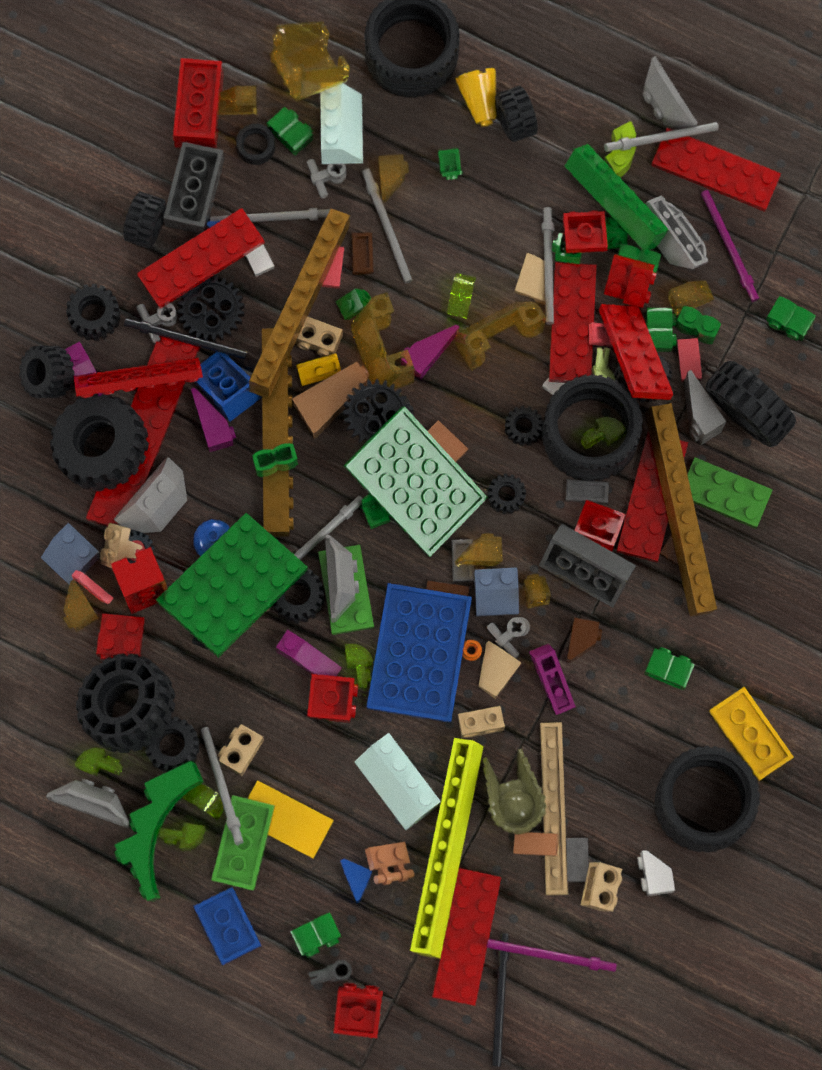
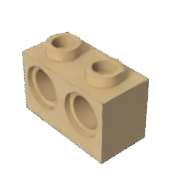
M307 317L295 344L300 349L306 351L311 349L317 351V354L322 357L336 353L343 336V331L335 326ZM307 331L314 334L311 338L303 337V334ZM329 338L333 340V343L331 345H324L322 341Z
M501 706L458 714L462 739L504 731L505 725Z
M241 724L239 728L235 727L229 736L231 739L227 747L223 746L218 757L220 758L219 763L242 777L262 745L264 738ZM242 736H250L251 742L248 745L240 744L239 740ZM231 754H238L240 756L239 762L235 764L230 763L228 758Z
M600 862L589 863L581 906L603 912H612L617 904L616 895L622 881V869ZM605 872H606V874H607V881H606V882H605V880H604V878H603ZM600 894H602L603 896L602 903H600L599 901Z

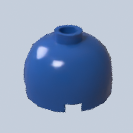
M216 519L207 520L200 524L193 538L196 553L201 557L230 529V526Z

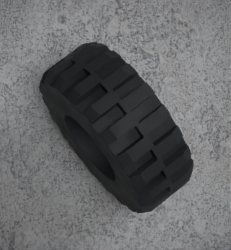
M735 361L724 362L706 382V392H708L709 396L723 412L744 431L762 444L767 445V447L777 446L795 426V415L784 401L761 379Z
M93 394L89 398L81 397L73 405L69 404L65 408L66 411L58 416L56 427H53L51 432L53 439L50 441V449L53 451L52 457L58 468L74 484H78L81 488L87 490L92 488L94 491H103L104 488L114 489L117 487L116 485L129 481L128 478L132 474L135 475L139 471V465L144 463L146 458L144 453L148 450L149 444L146 440L148 432L143 426L144 422L141 417L123 399L119 397L113 398L111 394H102L101 396ZM103 427L114 428L115 439L111 448L106 453L97 457H86L84 455V445L91 433Z
M133 653L128 654V656L118 654L114 658L109 657L103 660V663L91 669L92 672L88 676L86 675L83 685L79 688L77 694L79 697L76 701V710L79 712L77 713V719L82 725L83 731L100 746L112 752L128 753L130 750L135 752L143 749V746L151 745L158 736L160 737L165 732L164 729L169 725L172 719L171 713L175 709V703L173 702L175 692L170 679L150 659ZM139 689L138 700L133 709L124 716L113 718V707L117 699L128 690Z

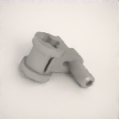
M314 159L307 161L311 172L310 178L313 185H316L321 198L328 196L324 182L330 181L334 184H340L346 178L345 164H328L327 169L319 172Z
M170 303L161 309L158 307L157 313L149 316L144 304L136 307L141 319L151 322L150 325L158 326L162 324L165 327H171L177 322L176 309ZM168 312L170 317L167 318L164 313ZM149 333L153 343L160 341L159 335Z
M516 617L508 622L507 631L504 634L501 633L494 623H490L487 629L495 637V642L500 648L503 647L508 654L517 658L519 653L510 641L514 637L527 635L530 631V623L523 617ZM516 623H522L520 627L522 631L515 630L517 628Z

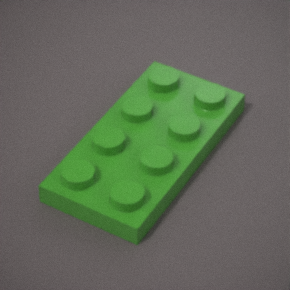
M694 458L688 472V480L695 504L757 529L773 489L698 458Z
M360 545L345 547L352 553V560H357L358 572L353 574L354 581L358 580L359 593H355V601L336 622L332 623L326 550L318 552L332 635L374 628Z
M232 795L231 803L235 816L239 818L241 824L239 829L243 843L235 845L232 832L228 830L225 823L212 880L254 891L275 805Z

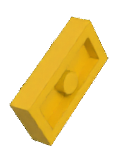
M336 353L296 365L302 386L325 380L341 371Z

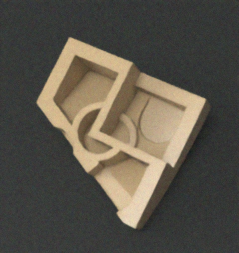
M527 253L515 293L533 298L534 302L545 305L544 260Z
M488 641L485 647L478 687L496 699L520 667L521 662Z

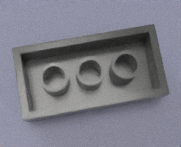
M183 142L163 217L165 227L198 234L207 230V222H209L224 163L223 150Z
M561 524L553 536L539 564L540 567L612 608L622 594L636 567L633 563L564 524Z

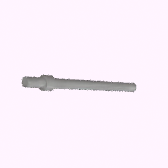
M715 122L632 139L626 137L616 142L605 143L604 149L606 152L618 149L624 151L634 146L717 131L719 126Z
M365 169L362 173L367 184L368 195H371L404 283H409L412 281V278L379 195V186L374 181L370 169Z
M545 207L543 209L544 222L542 223V233H544L546 324L552 325L554 324L552 253L554 223L552 222V209Z
M309 208L306 211L247 214L251 222L310 219L312 221L318 220V218H326L330 209L317 210V208ZM230 215L210 216V221H221Z
M358 496L348 506L342 507L339 510L340 513L294 555L301 560L325 538V535L331 533L345 519L348 520L354 515L353 512L361 505L362 497Z
M204 727L200 731L227 816L226 824L228 830L232 832L235 845H240L243 843L239 829L241 824L239 818L235 816L209 728Z

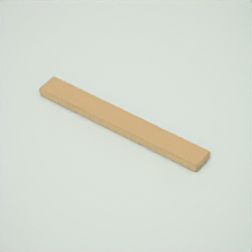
M562 722L540 723L542 794L546 796L544 802L547 806L545 808L546 814L543 816L544 833L559 835L557 856H544L546 896L568 895Z

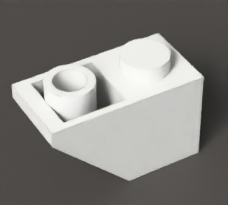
M647 850L640 853L641 857L637 859L639 870H643L644 878L641 879L643 892L646 891L647 896L673 893L675 888L672 869Z

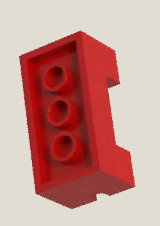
M181 58L173 130L175 148H182L183 142L214 149L217 148V124L224 77L222 61Z
M151 547L135 553V563H129L127 557L110 564L131 614L158 604L156 599L168 589Z

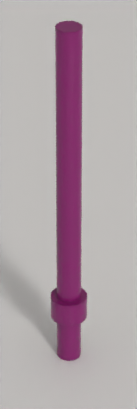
M705 190L701 195L741 278L740 283L743 289L746 288L751 301L755 302L759 299V296L753 286L754 281L751 275H748L709 191Z
M491 939L487 941L486 948L589 967V970L616 971V963L601 961L597 957L585 958Z

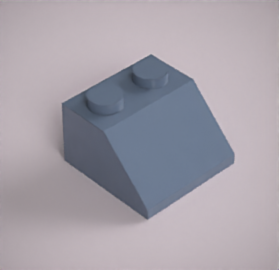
M68 523L52 539L41 559L72 587L77 582L71 576L75 570L85 574L100 558V553Z
M517 568L475 570L476 617L519 615Z

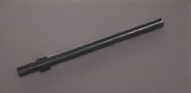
M126 318L124 326L140 330V333H152L244 360L247 351L150 325L151 322L144 320L140 322Z
M500 933L499 941L508 943L509 934ZM497 950L496 953L498 974L492 1066H501L507 960H509L510 952Z

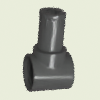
M339 960L334 964L327 965L328 968L308 972L309 977L313 978L310 979L313 986L314 984L330 980L331 982L346 981L351 977L352 969L347 961ZM340 965L348 968V973L343 977L336 974V968Z

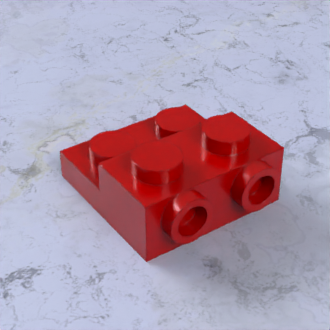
M593 210L580 213L575 211L563 213L566 253L603 252L608 250L605 211L598 212Z
M614 254L604 294L624 299L623 303L643 308L644 303L649 304L652 293L648 291L649 284L654 285L657 273L653 272L654 265Z
M586 500L574 531L612 552L626 514Z
M102 613L96 650L97 656L101 657V660L109 657L114 658L118 654L128 656L130 653L138 654L141 657L145 618Z
M312 674L307 717L350 723L351 718H355L356 705H352L353 697L358 695V684H354L355 679Z
M344 983L343 986H339L333 1033L377 1038L383 991H379V988L373 985H368L365 989L357 988V985L354 983Z

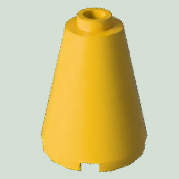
M486 68V73L475 70L455 78L476 124H481V127L493 125V121L496 120V71L494 68Z

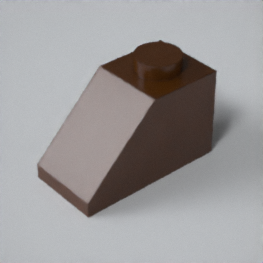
M574 618L566 663H572L594 648L596 641H601L602 629L599 628L600 622Z

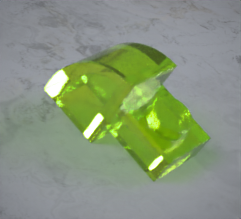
M460 273L455 274L447 315L467 319L476 277Z
M602 417L595 420L594 426L596 430L591 428L583 434L584 437H582L581 444L585 450L601 440H604L606 445L609 446L624 437L627 430L618 420L611 417Z
M345 644L347 668H356L359 689L367 688V682L371 681L370 670L365 669V667L373 666L372 657L368 650L361 645Z
M91 748L84 751L75 763L76 769L94 776L98 775L99 769L120 776L123 769L122 765L119 764L120 760L110 756L105 759L106 751L102 748Z
M204 784L197 786L182 797L183 800L216 820L219 819L225 810L221 796Z
M184 823L182 831L161 828L159 837L164 840L165 844L177 845V842H180V851H190L202 843L206 834V827Z

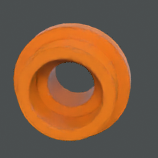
M476 640L465 641L462 657L468 661L477 660L482 653L480 643ZM472 647L475 649V653L469 654L467 649Z

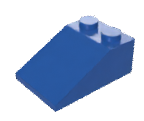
M216 352L200 364L203 378H198L194 383L229 422L262 398L260 395L249 392V380L251 377L226 354Z

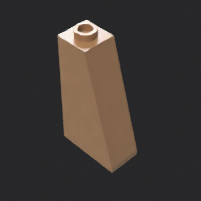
M358 362L353 363L292 398L293 406L314 439L346 408L343 406L344 402H350L346 398L347 395L354 396L351 390L353 388L359 390V383L366 387L369 374L364 366L360 367Z

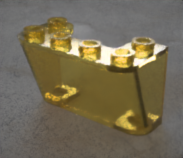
M323 21L277 25L276 33L273 34L274 48L270 54L271 61L275 63L278 74H281L285 86L288 87L291 97L296 102L343 84L348 80L350 67L345 58L339 56L338 66H336L327 51L329 31Z
M388 292L371 298L352 321L351 330L372 385L376 379L379 380L380 385L387 380V387L394 383V389L414 383L415 369L408 350L387 356L379 331L389 327L391 324L390 314L394 313V309ZM398 358H404L407 361V366H396L395 361Z
M516 301L458 332L455 336V344L472 371L480 367L485 361V351L491 348L487 339L513 325H516L522 336L533 338L543 333L546 316L537 303Z

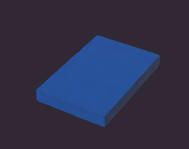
M233 887L193 906L222 966L261 947Z

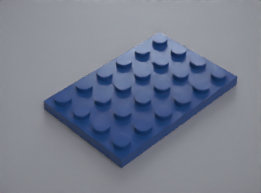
M388 583L367 709L451 723L472 597Z

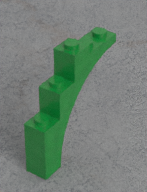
M195 762L185 763L144 783L146 787L144 793L148 801H152V803L129 814L131 820H129L130 826L134 832L137 831V834L115 844L116 851L114 853L118 862H122L123 865L132 864L131 872L134 878L139 880L141 885L139 891L147 901L153 902L160 898L154 873V853L159 831L176 803L189 791L204 783Z

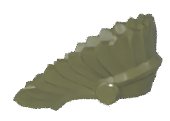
M523 749L517 750L516 772L518 779L507 783H499L487 757L483 758L482 760L485 765L483 770L489 795V812L492 814V819L498 827L509 833L520 835L531 831L532 828L542 821L541 818L546 814L545 808L547 806L544 802L546 796L541 793L542 788L537 784V779L534 777V772L531 771L528 759L524 757Z

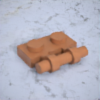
M405 842L365 849L370 871L378 870L379 875L374 876L375 884L382 883L383 885H388L392 881L405 882L409 878L414 877L412 869L406 870L404 868V865L410 863ZM394 867L395 872L390 873L388 868Z

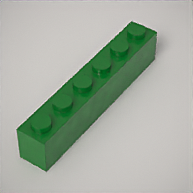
M589 144L574 149L565 164L569 172L645 252L657 247L669 229Z

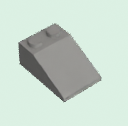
M692 370L687 372L683 383L690 429L689 434L695 442L698 441L702 445L722 433L726 421Z

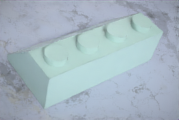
M321 82L322 164L363 163L362 94L342 82Z
M389 733L371 745L355 761V764L405 830H408L440 806L441 801Z

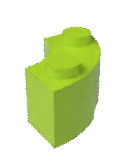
M631 121L613 130L612 142L626 137L629 139L636 138L635 129ZM636 146L624 151L620 149L613 150L605 157V162L619 177H622L631 166Z

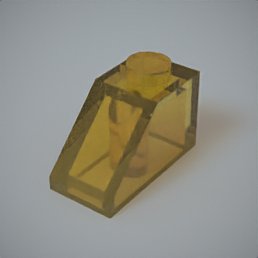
M234 86L222 91L218 115L257 114L256 86Z
M403 154L378 156L382 202H386L405 181V174L409 173L408 161H404Z
M706 281L687 282L670 289L668 299L676 315L680 314L683 306L695 308L714 300Z
M492 533L481 534V537L474 540L455 560V565L496 566L503 562L502 538L494 537Z
M539 574L527 576V579L523 580L527 607L533 608L548 605L551 594L545 576L539 577Z
M72 580L63 609L66 617L63 619L69 629L74 627L75 631L78 632L96 621L98 617L75 580Z

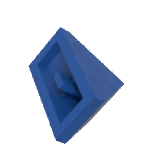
M342 859L340 863L354 899L358 903L363 897L373 872L351 861Z

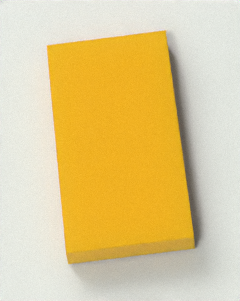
M745 687L709 710V713L742 760L752 769V774L756 776L758 782L794 758Z
M257 780L248 799L275 805L268 836L314 859L334 820Z

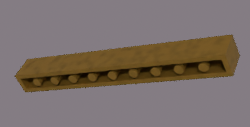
M330 208L249 380V392L267 399L270 398L349 229L350 215Z
M274 328L262 329V352ZM289 355L270 398L262 397L263 450H273L278 445L285 443L293 444V436H289V428H293L292 415H288V408H292V395H288V388H292V375H288V367H292V355ZM277 470L274 474L263 477L264 529L273 537L290 536V530H294V518L290 517V509H294L293 497H289V489H293V476H289V470Z
M672 403L653 406L645 412L689 615L692 617L708 614L717 610Z

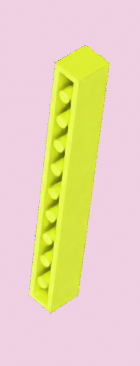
M454 738L410 949V951L422 956L441 957L484 747L473 740Z

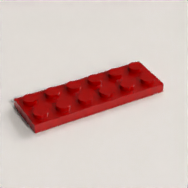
M667 128L665 132L673 131V130L670 129V128ZM690 136L661 141L651 164L655 168L764 212L781 176L779 172Z
M241 208L137 273V276L159 309L262 246L265 244V241Z
M555 262L553 291L554 324H552L549 382L566 383L576 377L590 376L592 373L593 345L589 344V324L594 322L597 265Z
M601 304L599 312L632 398L671 400L673 396L672 388L640 308L636 306Z
M199 358L78 375L74 376L76 397L89 398L97 393L109 395L117 390L129 392L137 387L149 389L156 387L157 384L174 385L178 383L177 381L184 380L186 382H195L198 378H203Z
M648 432L616 552L657 563L668 524V515L651 438ZM680 440L683 457L685 458L688 442Z
M459 868L433 998L470 1006L476 1005L501 877Z

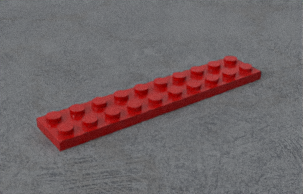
M159 336L160 341L156 342L147 365L196 358L200 347ZM186 380L177 381L178 383L174 385L157 384L156 387L149 389L138 387L131 407L144 422L143 426L148 432L146 440L149 444L148 450L144 453L146 456L145 461L139 465V471L135 475L132 474L126 483H120L111 490L104 488L103 491H96L86 516L88 521L108 527L109 523L118 524L113 519L150 475L185 387Z

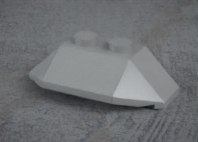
M656 56L652 57L643 90V97L648 104L651 103L653 106L654 115L658 120L661 119L664 125L684 129L697 126L698 122L660 65Z
M662 196L648 200L646 205L669 229L657 246L667 261L672 265L690 269L706 264L708 258L706 257L705 244L684 214Z
M166 457L113 520L121 526L130 528V531L136 530L142 533L161 532L187 501L183 470L169 457Z
M325 535L332 623L336 622L355 601V593H359L358 580L354 581L353 574L358 572L357 560H352V553L332 536Z
M82 779L81 782L74 780L47 793L46 798L49 801L130 828L128 817L118 796L114 794V789L102 786V789L94 787V782Z

